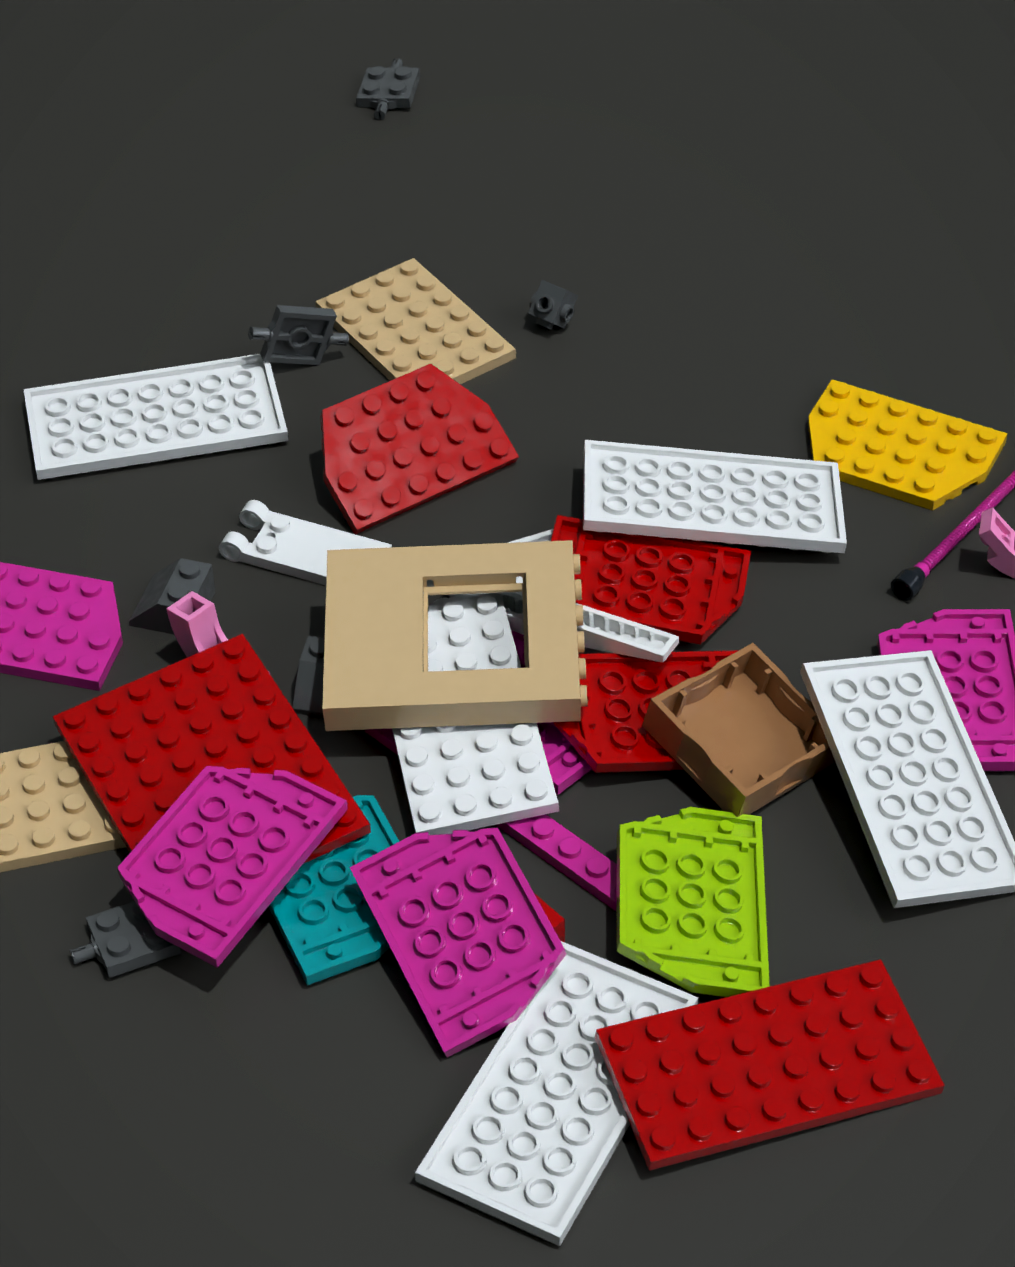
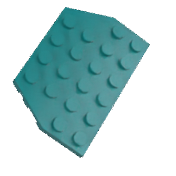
M374 795L353 796V799L370 823L371 833L304 863L268 906L307 985L378 960L390 948L350 870L351 866L399 842Z

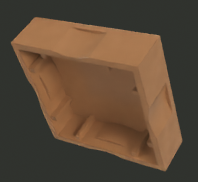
M754 643L717 662L709 671L686 679L652 698L642 726L723 811L733 812L737 817L753 813L836 763L812 702L795 689L787 676Z

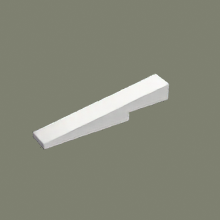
M513 592L501 593L511 630L524 635L522 595ZM583 605V626H577V632L584 631L586 648L663 663L679 644V636Z

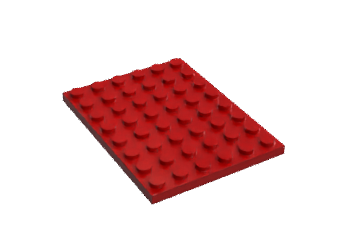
M243 634L52 716L58 732L129 852L137 846L206 766H218L226 769L250 768L251 773L274 774V770H286L347 800L348 810L304 863L371 833L369 821Z

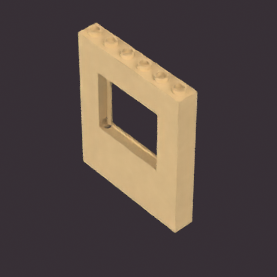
M573 540L327 550L322 703L325 731L581 721V707H588L587 685H580V679H586V659L578 658V652H585L584 631L577 632V626H583V605H576V600H582L581 579H574L575 574H581L580 554H573ZM521 576L523 583H516V577ZM432 580L434 587H427V581ZM522 592L525 668L428 671V595Z

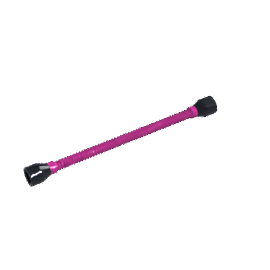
M1015 470L938 544L928 556L914 567L902 570L892 580L891 589L898 598L905 601L911 600L921 590L924 580L930 574V571L981 521V513L992 507L995 508L1015 488Z

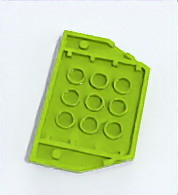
M688 807L680 809L679 814L661 818L660 815L648 817L642 822L633 821L621 824L617 832V952L692 993L729 997L770 987L762 816L743 814L737 817L733 812Z

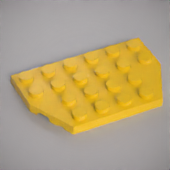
M833 379L808 416L812 460L838 463L839 477L842 482L932 511L944 505L945 501L961 495L962 489L973 483L979 485L986 480L1006 444L1008 434Z

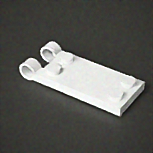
M250 500L240 512L239 518L244 526L252 530L260 529V532L253 543L248 542L247 538L238 532H228L219 545V552L224 558L232 562H244L326 586L327 550L390 548L392 544L272 512L262 502Z

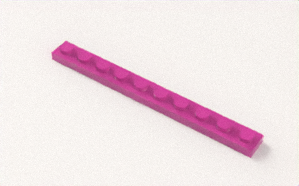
M392 728L365 729L366 733L398 755ZM546 814L496 825L617 912V864Z

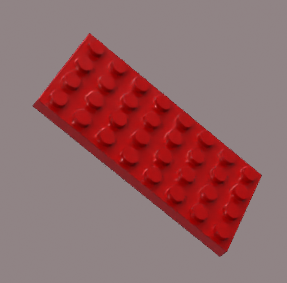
M881 959L596 1029L595 1033L596 1043L649 1171L942 1094L945 1086Z

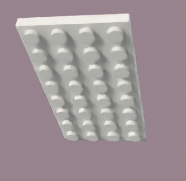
M260 354L24 389L38 480L288 441V431L270 362H264Z
M595 440L584 441L583 530L722 542L726 544L756 545L759 547L789 548L792 550L822 551L824 553H845L847 539L839 468L836 462Z
M489 593L428 606V671L521 668L501 593ZM537 723L392 728L416 833L428 832L429 835L453 834L454 830L468 831L559 812V803Z
M932 651L803 663L800 674L893 908L1015 892V841Z
M562 941L566 956L515 1022L508 1024L415 1172L416 1182L558 1246L562 1244L630 1125L596 1043V1029L698 1004V997Z

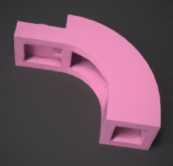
M992 507L981 513L979 528L980 539L988 546L987 561L1000 572L1015 578V531Z
M191 591L166 608L174 635L187 657L228 640L219 624L214 603Z

